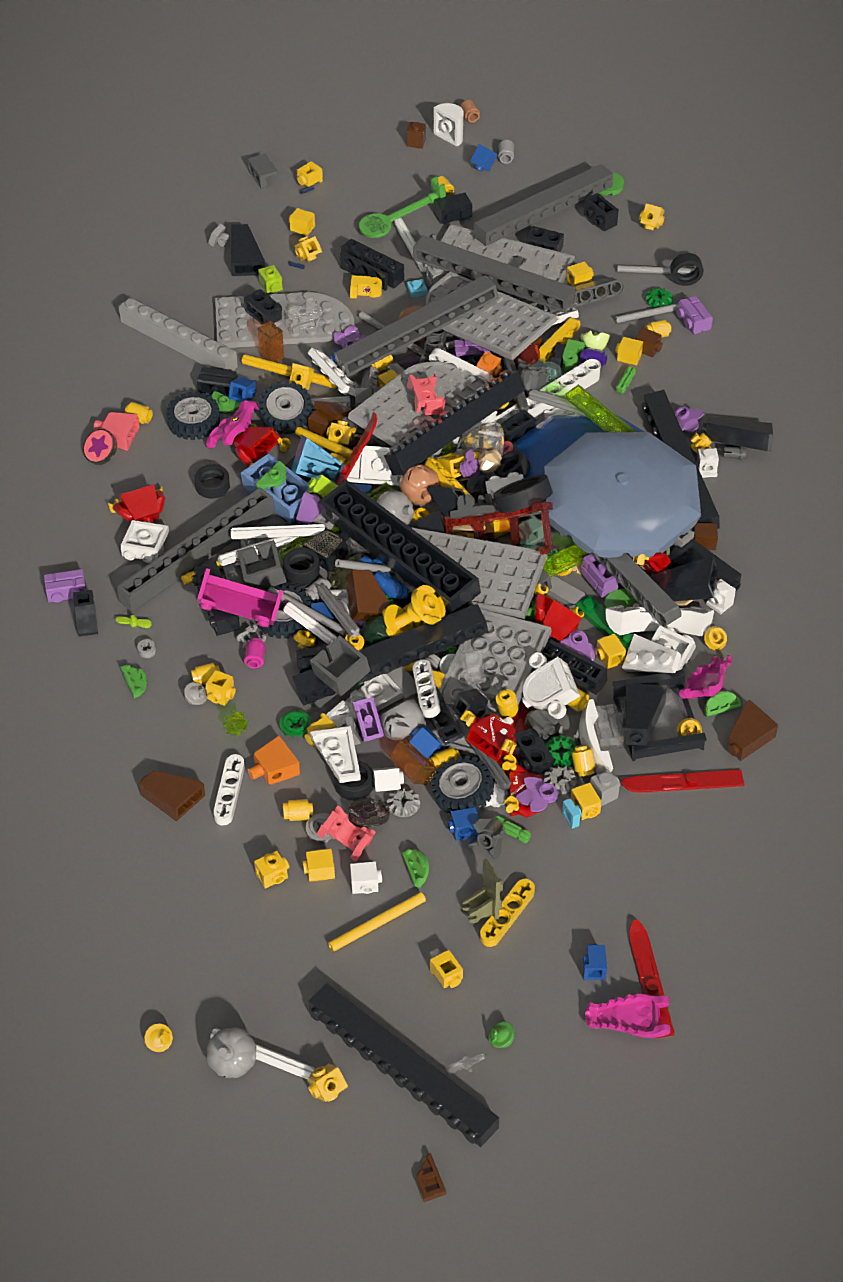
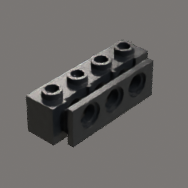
M352 238L341 246V269L355 276L379 278L382 281V289L385 291L388 289L387 286L395 289L404 281V264Z
M216 561L193 567L194 575H192L194 587L198 586V595L206 568L210 569L209 575L223 579ZM214 608L211 611L204 609L205 613L208 614L210 626L214 629L216 636L240 629L239 616Z
M548 639L542 652L547 658V663L559 657L568 664L574 682L580 690L588 695L589 691L598 695L607 682V668Z

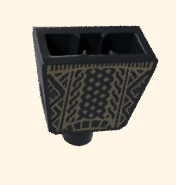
M324 530L305 541L302 546L303 548L313 550L318 555L320 567L331 572L336 567L335 561L337 559L343 560L348 554L346 541L350 537L342 531L335 534L330 530Z

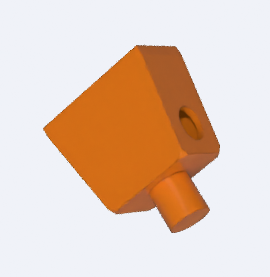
M280 736L254 753L255 766L247 769L252 780L263 776L268 784H274L300 775L299 761Z

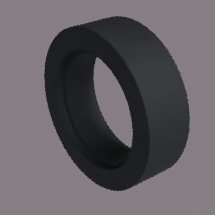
M541 474L510 483L497 490L493 494V498L499 513H509L530 507L547 499L553 494V490L548 476Z

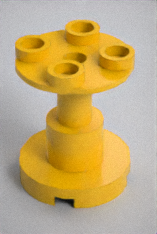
M428 585L420 586L413 591L411 595L412 603L408 605L406 612L397 605H390L382 611L386 633L390 637H394L413 629L412 621L420 622L423 620L428 624L439 622L445 616V605L442 598L436 597L434 594L436 591Z

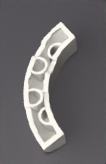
M634 604L633 607L626 608L622 605L606 608L607 623L619 635L642 631H657L658 627L662 626L641 604ZM694 606L680 608L682 616L667 625L679 633L703 636L711 626L714 610Z

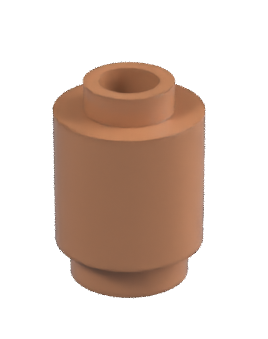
M466 100L460 105L464 111L463 116L467 121L473 123L479 119L480 112L472 100Z

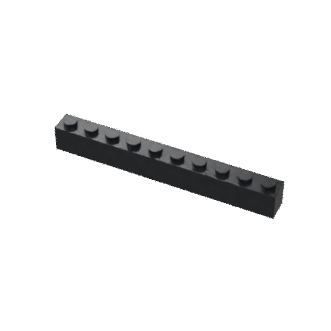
M505 370L501 372L500 377L489 380L488 385L476 389L475 394L464 397L463 402L456 403L450 411L441 413L439 415L440 418L429 421L427 423L428 426L414 432L415 435L404 438L402 444L391 447L389 449L390 452L385 454L384 458L392 475L406 474L409 468L420 464L524 392L526 388L518 370Z
M665 390L644 394L642 409L644 413L648 414V424L653 426V436L696 465L701 517L697 523L717 524V529H719V514Z
M478 603L441 618L442 620L435 624L427 623L358 650L366 656L370 672L355 685L370 681L377 676L390 673L392 670L407 666L412 662L425 659L430 655L443 652L450 647L463 644L465 641L488 633L487 622ZM313 669L292 677L303 705L314 703L319 699L336 693L314 674Z
M326 983L308 1000L309 1014L314 1020H320L332 1034L339 1035L347 1046L354 1047L365 1060L372 1061L381 1073L391 1076L399 1087H405L411 1092L414 1099L424 1102L433 1114L443 1117L452 1129H458L462 1132L470 1143H476L479 1147H482L499 1129V1117L329 984Z

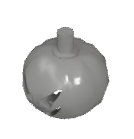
M388 491L378 497L377 503L405 524H410L414 514L413 504L403 492Z
M408 699L381 714L380 723L383 733L387 738L394 741L408 738L410 741L412 739L411 734L418 727L422 728L425 716L420 706Z
M226 1027L218 1031L209 1040L207 1045L208 1065L218 1076L223 1078H239L254 1066L257 1046L253 1038L244 1029Z

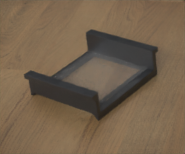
M683 670L676 671L675 673H661L613 681V700L625 739L626 684L667 685L666 704L647 745H628L632 761H636L639 758L697 748L704 751L705 741L707 740L705 732L680 737L677 734L678 724L683 719H695L688 698L682 699L679 695L680 690L684 689L685 683Z

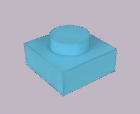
M423 279L407 282V289L411 298L428 294Z
M571 798L563 801V816L572 829L580 825V817L582 816L579 806L575 805Z

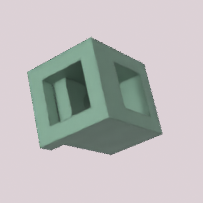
M532 514L529 520L517 525L514 537L524 547H527L544 537V524Z

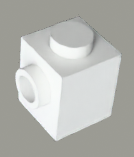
M397 766L373 769L374 789L376 792L401 789L400 784H404L403 771H399Z
M376 862L350 864L352 893L369 894L378 892V883H382L381 870H377Z

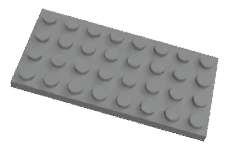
M481 609L487 622L488 633L460 644L439 691L452 717L455 713L452 707L458 693L476 688L488 700L482 717L496 714L501 719H504L505 717L498 711L496 700L489 698L487 695L493 679L498 677L513 682L515 686L513 692L516 694L519 705L523 696L525 680L535 670L530 665L529 659L536 652L542 654L552 631L551 627ZM425 717L422 727L427 726L439 737L430 718ZM465 736L447 745L443 744L440 747L443 749L453 747L461 754L480 759L471 744L466 741Z

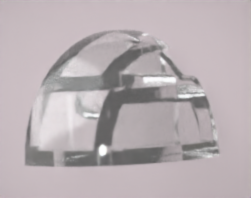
M482 423L472 428L463 435L456 451L466 453L472 449L474 452L482 453L483 451L494 449L503 456L504 432L502 426L499 423Z

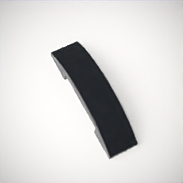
M436 687L440 712L438 715L431 717L430 720L444 745L463 738L464 735L447 708L438 687ZM427 693V694L424 695V697H425V696H429V695H431L432 693Z

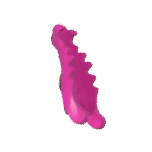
M243 401L231 418L223 419L218 427L210 433L206 441L207 448H215L219 439H223V444L226 446L232 445L235 436L245 431V428H248V425L251 424L250 419H253L251 413H254V408L256 410L259 409L257 403L254 401Z
M727 655L726 660L711 657V664H703L701 667H697V672L691 673V677L687 678L685 688L680 690V697L682 699H695L704 696L713 697L723 686L726 670L732 664L731 655Z
M637 993L635 995L628 994L625 998L617 997L614 1000L610 999L607 1003L593 1004L590 1002L585 1011L586 1025L596 1029L617 1030L641 1038H656L670 1034V1026L667 1024L660 1025V1008L669 1006V997Z

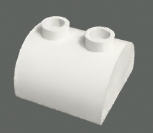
M443 103L434 107V134L455 146H459L463 141V109L452 103Z

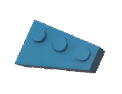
M302 435L291 470L296 474L310 478L322 474L333 483H336L341 474L340 468L343 463Z

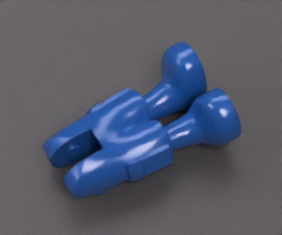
M367 556L363 557L359 561L363 563L383 565V563L379 559L376 558L372 561ZM382 571L372 572L382 591L388 597L396 599L408 597L409 589L388 572L384 574Z

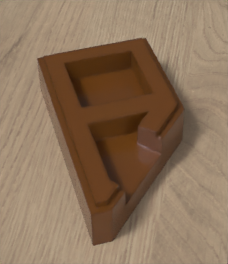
M314 401L316 409L335 420L348 417L350 409L339 403Z
M431 1153L427 1154L426 1160L416 1176V1184L423 1202L446 1195V1189Z

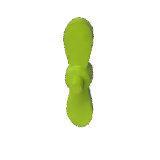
M131 615V618L124 616L116 617L117 623L130 624L131 627L150 628L152 626L150 620L137 619L134 615Z

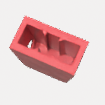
M111 412L105 421L96 420L94 423L95 431L103 430L110 434L112 446L128 451L140 428L137 414Z

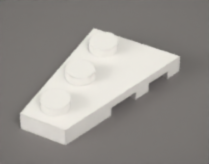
M634 634L622 668L626 672L675 673L681 655L673 649Z
M351 726L310 732L311 739L340 783L360 780Z

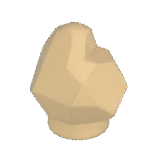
M497 450L483 451L479 456L478 461L481 472H495L500 467L502 457Z

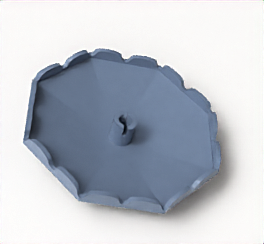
M649 432L586 433L544 466V475L548 476L553 490V494L545 499L546 518L554 529L565 536L570 535L574 543L589 554L593 552L599 557L604 558L620 557L623 553H629L632 557H638L640 554H644L645 557H651L655 553L666 551L674 544L680 534L684 535L692 529L701 517L696 465Z

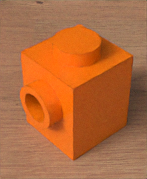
M485 351L477 363V367L495 378L502 369L500 366L501 358Z

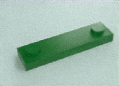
M590 595L576 603L575 607H579L578 612L583 611V617L604 636L612 634L617 636L626 649L627 655L634 633L624 635L615 633L607 623L606 609Z

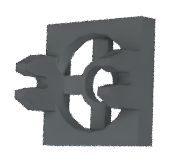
M467 494L465 498L464 496H459L457 502L458 510L450 511V516L452 519L477 518L498 514L499 511L497 506L494 505V499L491 494H485V497L484 495H479L478 506L474 505L472 496Z

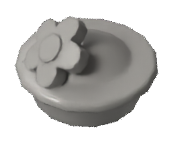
M192 682L186 685L184 697L188 703L200 705L206 702L207 691L203 685Z

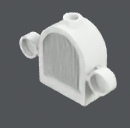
M536 652L529 659L530 665L536 670L525 680L522 701L527 708L533 706L537 710H546L555 719H561L566 714L565 705L580 697V694L566 662L557 657L547 663V658L543 654Z

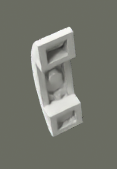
M590 699L581 714L579 723L581 745H587V748H592L596 767L594 771L597 774L607 769L611 772L613 765L609 751H601L593 726L598 718V713L594 700Z

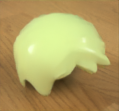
M590 330L588 333H582L580 339L582 342H585L586 348L603 350L608 343L610 335L606 333L598 334L597 332L592 334Z

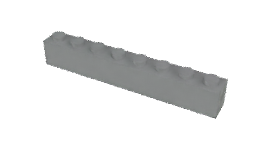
M130 297L119 306L122 323L208 368L231 371L238 367L236 351Z

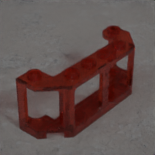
M552 502L535 503L530 507L509 513L495 512L474 517L445 520L446 534L453 535L454 527L472 526L475 539L484 541V525L486 523L508 520L510 523L512 545L521 547L518 519L520 517L541 514L545 546L536 547V552L540 551V555H545L559 549L558 545H553L549 521V511L553 510Z

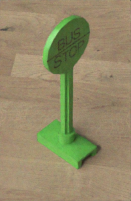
M437 177L432 178V193L428 194L427 197L388 216L380 213L365 216L359 223L360 232L370 238L385 236L392 228V221L429 203H433L435 206V199L446 197L445 185H439Z

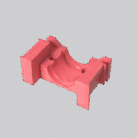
M435 373L434 377L421 379L418 377L415 379L413 375H409L407 388H410V391H414L416 413H420L421 407H424L423 413L425 416L443 413L445 399L444 397L436 396L434 388L437 377Z
M337 806L334 811L332 810L325 823L320 826L316 835L323 839L328 833L351 849L353 853L350 858L357 862L366 845L370 844L376 831L367 829L364 826L357 827L349 821L348 815L344 813L341 807Z

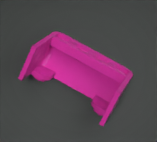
M206 568L197 598L200 608L209 611L214 608L258 621L257 625L263 627L274 624L283 594L282 590H279L278 595L209 575L210 569Z

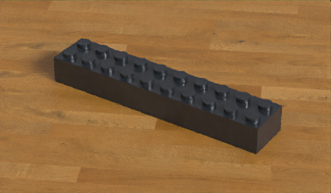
M345 480L319 501L322 517L416 589L422 585L432 587L436 591L434 592L436 597L442 598L445 611L449 614L461 610L481 593L478 577L348 480Z

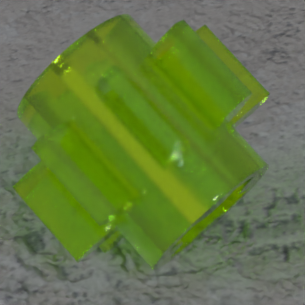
M231 711L230 716H224L225 720L222 727L227 729L226 734L240 736L241 731H247L246 727L249 720L244 718L245 713L239 712L237 714V711Z

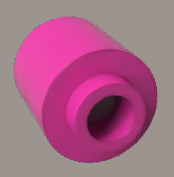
M254 638L246 645L244 663L250 668H259L264 664L266 647L262 640Z

